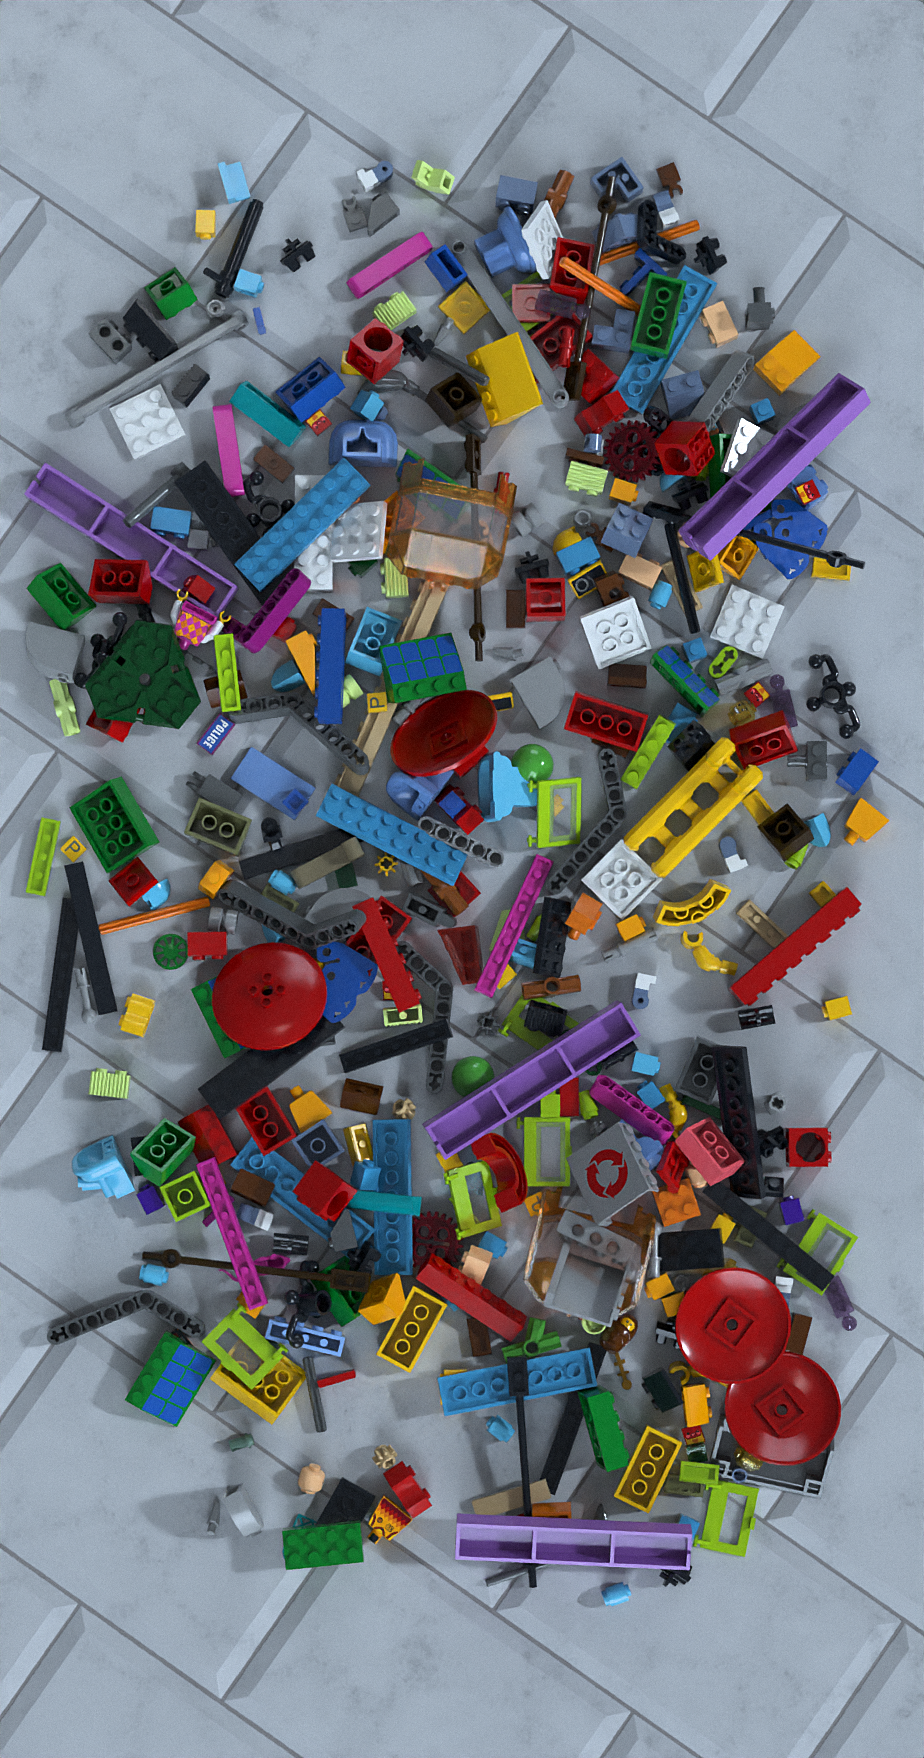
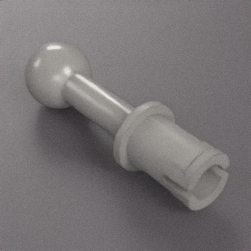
M86 968L74 970L77 982L76 989H80L84 1007L81 1017L85 1023L91 1024L97 1018L95 1010L91 1008L87 988L91 987V984L88 982Z
M652 1221L647 1226V1232L651 1235L650 1257H646V1260H648L647 1277L659 1278L660 1260L662 1258L658 1257V1235L662 1232V1226L659 1222Z

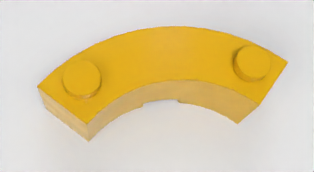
M709 879L702 891L688 900L681 902H665L660 900L653 919L656 923L667 926H680L700 922L723 905L731 889L725 884Z

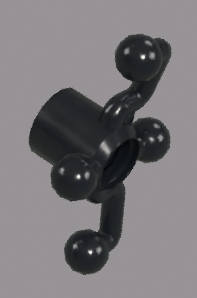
M254 471L243 481V487L248 501L255 504L257 514L250 513L246 518L253 528L257 527L261 521L265 529L262 534L264 536L282 518L283 512L286 514L295 505V502L291 499H286L280 504L275 498L267 497L263 494L254 496L250 485L258 486L264 482L263 473ZM265 507H276L278 514L270 519L263 517L262 513Z
M117 612L113 615L112 621L117 626L114 635L105 639L102 634L97 633L91 637L90 643L94 647L92 652L94 659L92 671L88 675L81 672L75 675L74 684L77 687L86 688L85 682L107 655L111 656L114 652L113 647L120 640L127 624V616L123 612ZM120 656L116 662L121 665L125 659Z
M813 654L808 661L810 667L819 669L822 667L823 662H826L831 674L823 678V688L819 693V698L814 696L808 698L806 706L813 712L819 710L821 705L833 709L837 714L848 712L853 725L843 724L839 728V735L844 739H849L853 736L854 732L859 730L861 725L855 708L847 704L845 699L846 696L849 697L855 694L856 686L849 681L843 685L837 681L839 672L830 655ZM827 689H835L839 693V700L836 703H831L825 698L824 692Z
M305 1260L300 1264V1271L318 1273L320 1269L319 1264L314 1260ZM299 1278V1283L302 1286L301 1293L298 1294L296 1290L291 1289L284 1295L286 1303L289 1305L295 1304L297 1310L296 1314L291 1317L286 1331V1339L296 1349L304 1344L303 1336L298 1333L294 1334L297 1322L305 1323L309 1316L318 1319L328 1314L332 1303L327 1291H314L313 1285L307 1279Z

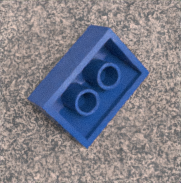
M318 357L275 392L291 413L302 423L310 418L319 408L325 406L333 397L339 395L346 387L337 373L322 358Z

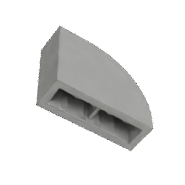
M29 622L26 630V652L33 667L49 678L56 679L62 683H73L85 646V635Z
M550 656L510 680L539 730L545 728L556 719L565 699V685L559 672L561 667L557 660H552Z
M352 888L335 889L321 896L313 907L308 906L303 913L304 919L317 924L352 911V906L371 897L362 891ZM348 937L340 939L335 942H340L344 944Z
M241 1484L226 1492L222 1501L244 1537L248 1535L254 1537L260 1534L264 1524L244 1485Z

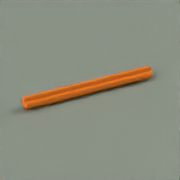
M693 220L657 233V235L670 241L698 231L700 225L697 220ZM637 241L602 253L600 265L634 254L640 248Z
M568 257L561 258L559 265L625 309L635 311V315L639 316L640 304Z
M206 896L98 925L99 932L103 935L210 906V900Z

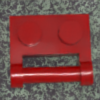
M674 1141L667 1142L656 1172L667 1184L669 1192L678 1193L679 1183L685 1168L689 1165V1160Z

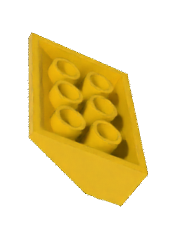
M518 332L480 347L466 355L470 367L490 378L487 386H481L475 382L479 396L483 399L482 404L490 427L506 425L543 404Z
M240 1338L228 1353L251 1376L264 1363ZM284 1356L252 1390L222 1364L218 1366L210 1380L272 1425L304 1382L306 1376L302 1368Z

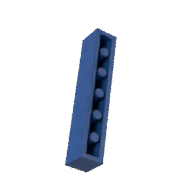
M322 608L321 615H318V626H321V633H317V644L320 645V651H317L316 661L319 663V669H316V681H319V687L315 688V699H318V706L314 707V717L318 719L319 724H342L346 612L345 609Z

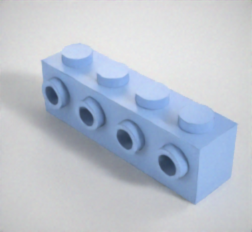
M275 1316L274 1319L270 1318L265 1339L289 1344V1341L286 1339L289 1322H285L286 1318ZM297 1322L294 1334L298 1333L303 1336L304 1344L302 1348L341 1357L346 1336L342 1335L343 1332L331 1329L330 1333L323 1331L324 1327L312 1325V1328L305 1327V1323Z

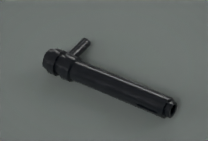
M253 199L248 205L224 269L220 271V274L208 267L203 271L204 275L216 281L214 293L220 297L228 299L229 295L233 293V285L264 209L263 202L257 199Z

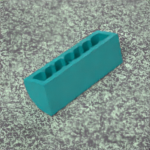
M248 381L239 385L229 401L287 447H291L307 427Z
M357 1190L346 1207L420 1216L422 1197Z

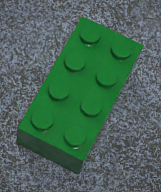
M652 272L649 273L631 343V351L667 359L687 281Z
M601 1385L577 1391L597 1465L606 1472L628 1466L627 1459H630L627 1448H624L623 1445L625 1437L622 1429H619L618 1426L620 1418L618 1412L614 1411L613 1403H615L612 1392H609V1390Z
M361 1520L289 1527L282 1530L286 1570L364 1562Z

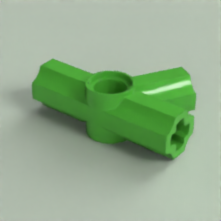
M530 1317L525 1340L502 1347L506 1364L508 1356L526 1355V1358L562 1347L557 1330L543 1335L546 1320ZM528 1343H536L537 1350L535 1352H528L526 1349Z

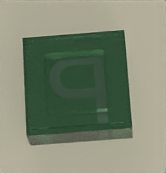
M704 1441L685 1445L688 1462L700 1463L708 1461Z

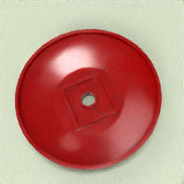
M462 690L439 695L415 709V713L413 715L410 714L401 726L398 727L391 742V758L400 771L411 776H434L450 771L475 756L489 741L497 724V709L492 700L479 691Z
M271 942L258 944L236 954L220 971L212 991V1008L222 1031L236 1043L256 1050L280 1049L304 1038L319 1022L327 1002L326 980L318 963L307 952L285 943ZM268 988L273 990L271 995H263L264 990Z
M722 1268L709 1272L699 1278L684 1294L676 1313V1339L684 1358L699 1374L719 1383L741 1384L765 1375L779 1362L786 1350L790 1337L791 1316L784 1296L768 1278L745 1268ZM730 1319H734L737 1325L734 1329L730 1330L727 1328V1322Z
M785 1351L779 1362L765 1375L750 1382L729 1384L725 1395V1417L731 1434L746 1452L770 1464L796 1465L815 1458L831 1443L840 1424L841 1402L833 1380L815 1361L793 1352ZM784 1406L787 1413L780 1415L777 1413L776 1408Z

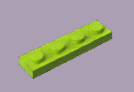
M233 633L213 635L221 712L241 710Z
M661 714L658 716L620 780L635 789L638 788L676 723Z
M41 818L26 893L40 896L46 895L61 821Z

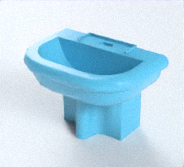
M498 751L488 753L482 757L478 767L477 779L478 805L482 811L480 815L484 818V821L489 823L499 821L502 817L509 815L513 807L537 806V788H534L533 792H529L527 787L529 782L521 776L518 767L511 765L509 758L500 755Z
M113 1135L91 1144L74 1156L72 1160L73 1173L88 1182L98 1181L106 1198L116 1195L118 1199L135 1191L133 1177L121 1156Z

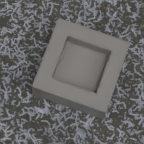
M190 529L188 549L207 551L209 531Z

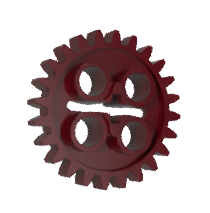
M628 420L627 425L621 423V429L615 426L616 433L609 432L612 438L611 440L605 439L609 445L603 447V449L608 450V453L603 454L604 457L608 458L604 463L611 465L608 471H614V477L619 476V479H626L630 483L632 479L638 483L639 478L645 481V475L651 477V470L657 471L655 464H661L657 460L659 455L654 444L658 439L656 437L659 433L653 431V427H647V423H640L637 420L634 423ZM637 434L638 439L636 442H633V436ZM620 446H623V452L619 455L618 449ZM645 449H648V455L644 458L643 452ZM633 460L634 465L632 469H629V463Z
M427 1211V1217L420 1213V1220L417 1217H413L415 1222L414 1224L412 1223L413 1268H416L418 1265L421 1266L431 1253L437 1256L439 1248H443L445 1251V1257L442 1258L451 1266V1261L458 1262L455 1256L462 1255L458 1249L464 1248V1245L459 1244V1241L464 1240V1238L457 1240L455 1228L458 1224H451L453 1218L450 1217L446 1220V1213L439 1217V1211H435L434 1216H432L431 1211ZM423 1226L429 1229V1234L426 1237L421 1235V1228ZM441 1229H445L448 1232V1236L444 1240L439 1236ZM434 1237V1241L447 1242L450 1245H433L432 1247V1244L420 1243L416 1239L433 1240ZM421 1245L426 1248L424 1256L418 1253V1248Z

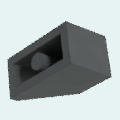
M386 192L384 194L379 193L372 199L367 229L370 237L400 215V209Z
M349 1208L344 1210L330 1233L331 1237L328 1238L330 1249L334 1248L335 1252L358 1247Z

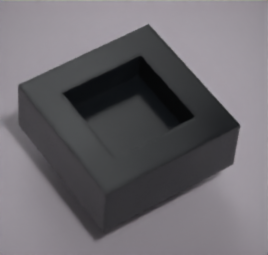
M765 1176L766 1197L783 1198L784 1178Z

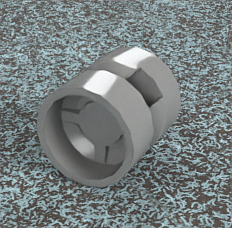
M532 502L523 507L522 512L517 511L509 517L512 525L522 538L531 532L532 527L536 529L545 523Z
M212 906L208 921V931L219 932L223 930L227 934L235 935L239 911L231 909L224 911L223 908Z

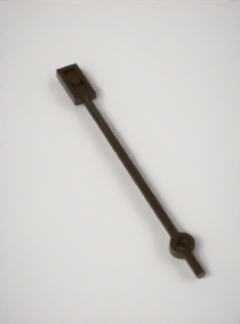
M614 176L608 177L606 193L599 199L597 205L598 211L602 214L591 267V273L595 276H598L608 218L617 206V201L613 197L616 181ZM590 285L588 286V293L585 299L574 362H570V367L566 369L563 385L569 395V401H580L587 363L582 362V356L595 288Z
M467 434L465 435L466 441L464 442V449L466 451L464 466L466 472L470 474L474 597V623L469 629V636L475 642V661L481 662L483 661L482 642L486 638L481 609L478 476L481 475L480 438L476 435Z
M167 1249L163 1253L144 1251L142 1259L161 1261L167 1268H176L180 1264L234 1270L232 1262L181 1256L180 1252L176 1249ZM171 1255L175 1256L174 1262H171L169 1259ZM255 1265L257 1273L326 1281L330 1282V1288L369 1293L371 1273L332 1269L331 1274Z

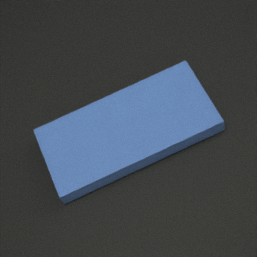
M253 747L249 749L230 778L293 820H296L299 813L295 816L282 801L294 789L309 800L316 789Z

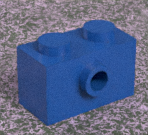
M446 244L431 253L424 261L446 292L459 285L468 275Z
M861 748L857 753L854 751L847 759L849 764L846 767L842 766L836 774L838 779L835 783L853 796L879 763L878 760Z

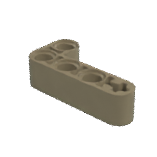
M353 837L333 850L292 870L290 873L298 889H301L363 857L365 853L357 837Z

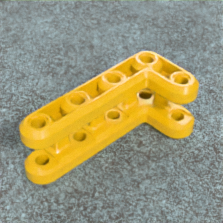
M721 737L702 759L623 837L624 844L633 851H638L639 846L647 838L650 839L651 837H655L665 847L664 854L655 863L652 862L651 871L657 877L665 878L763 779V772L756 765L749 764L745 770H741L730 759L736 749L735 744L729 738ZM723 764H726L737 775L733 782H729L719 773V768ZM708 782L719 793V796L717 797L718 800L710 808L702 809L692 800V795L701 784ZM682 810L692 820L691 827L683 835L675 837L665 827V822L674 811Z

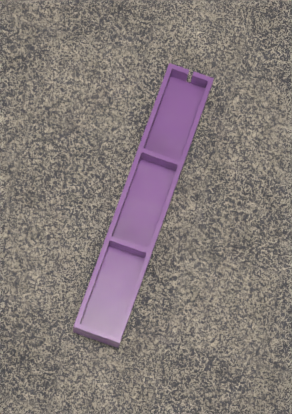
M838 373L678 530L685 544L711 561L871 403L865 389Z
M44 463L36 475V478L41 483L38 484L33 480L24 493L26 498L122 560H147L151 578L175 594L179 589H183V582L188 576L199 575L214 586L215 590L206 604H201L188 596L186 601L218 617L217 621L219 620V614L226 610L239 590L235 584L139 522L128 528L123 523V519L127 516L125 513L47 463ZM180 591L179 596L185 597L186 594Z
M616 1000L422 1125L433 1140L441 1156L446 1160L641 1036L623 1004Z
M457 1513L455 1560L690 1570L691 1524Z

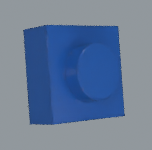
M294 789L282 803L296 816L309 801Z
M451 791L439 803V806L453 819L466 804Z

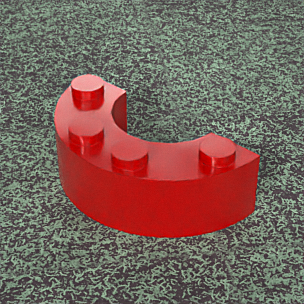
M488 1133L471 1143L472 1152L477 1160L485 1161L495 1174L497 1192L494 1194L501 1213L521 1205L527 1196L528 1183L522 1161L513 1146L504 1137L496 1133Z

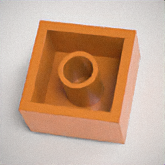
M689 1178L680 1180L678 1193L669 1192L667 1184L658 1187V1192L651 1191L663 1227L701 1215Z

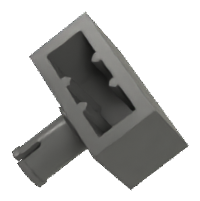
M765 287L753 288L754 303H748L745 310L746 331L766 330L773 324L775 309L771 308V302H765Z
M807 741L805 743V755H787V767H805L806 781L827 780V741Z

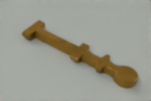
M616 1353L617 1362H614V1366H619L620 1373L617 1376H622V1387L625 1390H629L632 1387V1383L626 1377L629 1371H624L622 1365L626 1363L625 1359L621 1360L619 1353Z

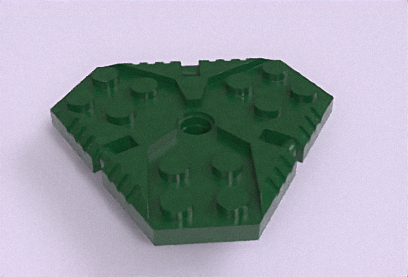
M135 620L113 647L114 652L112 655L105 657L84 684L96 715L102 719L131 723L139 721L145 725L180 729L201 703V699L190 671L184 664L185 658L173 627L169 624ZM120 656L125 659L121 665L116 662ZM177 665L178 670L172 672L171 666ZM142 674L149 675V680L146 683L139 682V677ZM138 708H144L143 714H137Z

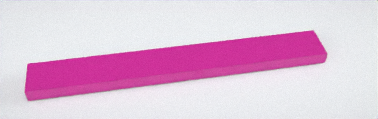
M536 854L474 991L490 998L493 997L554 861Z
M213 1157L200 1162L196 1166L248 1309L252 1310L268 1304L217 1161Z

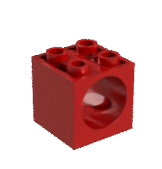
M375 318L350 340L346 362L370 382L376 384L399 363L404 341L398 334L392 332L385 323ZM371 349H378L382 352L373 351Z
M672 421L654 443L665 475L698 476L715 455L705 422Z
M565 578L526 579V622L565 621Z
M785 1128V1137L788 1142V1147L786 1148V1167H828V1163L832 1161V1153L828 1151V1143H831V1132L828 1131V1128ZM805 1133L815 1134L814 1137L821 1142V1152L814 1157L813 1161L809 1162L802 1160L803 1157L796 1152V1142H799Z
M315 1160L292 1192L297 1195L296 1200L310 1208L309 1210L314 1214L320 1216L325 1221L329 1218L335 1222L357 1190L329 1168Z

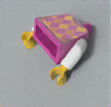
M179 589L176 593L178 599L173 604L170 618L171 625L175 629L174 633L180 638L178 641L180 648L187 650L190 643L198 646L200 643L211 641L213 635H218L224 627L223 624L231 619V615L227 620L222 619V614L225 611H222L219 614V621H216L218 617L186 601L188 592H186L185 597H180L181 589Z

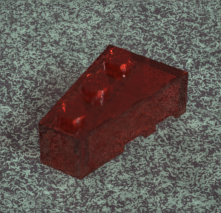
M472 925L437 930L462 985L477 984L483 972L479 927Z

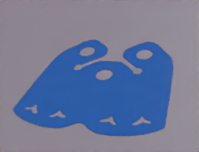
M776 499L772 501L771 509L774 518L793 517V520L780 521L774 529V538L812 547V541H817L812 548H821L828 530L824 522L793 500ZM778 505L784 506L785 510L783 513L777 511ZM766 522L755 524V533L765 529L767 531L766 536L772 537L770 524ZM783 529H788V537L782 535ZM756 541L760 551L787 580L800 575L809 564L808 554ZM790 568L795 569V571H792V573L789 574Z
M332 942L317 948V959L320 962H328L336 958L340 959L339 963L326 964L322 969L327 985V1002L322 1015L331 1023L342 1020L354 1009L357 996L367 992L373 984L378 970L376 963L340 942ZM325 948H329L331 950V954L329 956L323 955V950ZM373 969V970L370 972L371 975L369 976L367 970ZM329 972L335 973L333 980L327 978ZM360 982H366L365 984H363L362 988H360ZM350 1001V1003L347 1004V1008H346V1005H345L344 1002ZM335 1012H341V1014L336 1015V1017H334Z

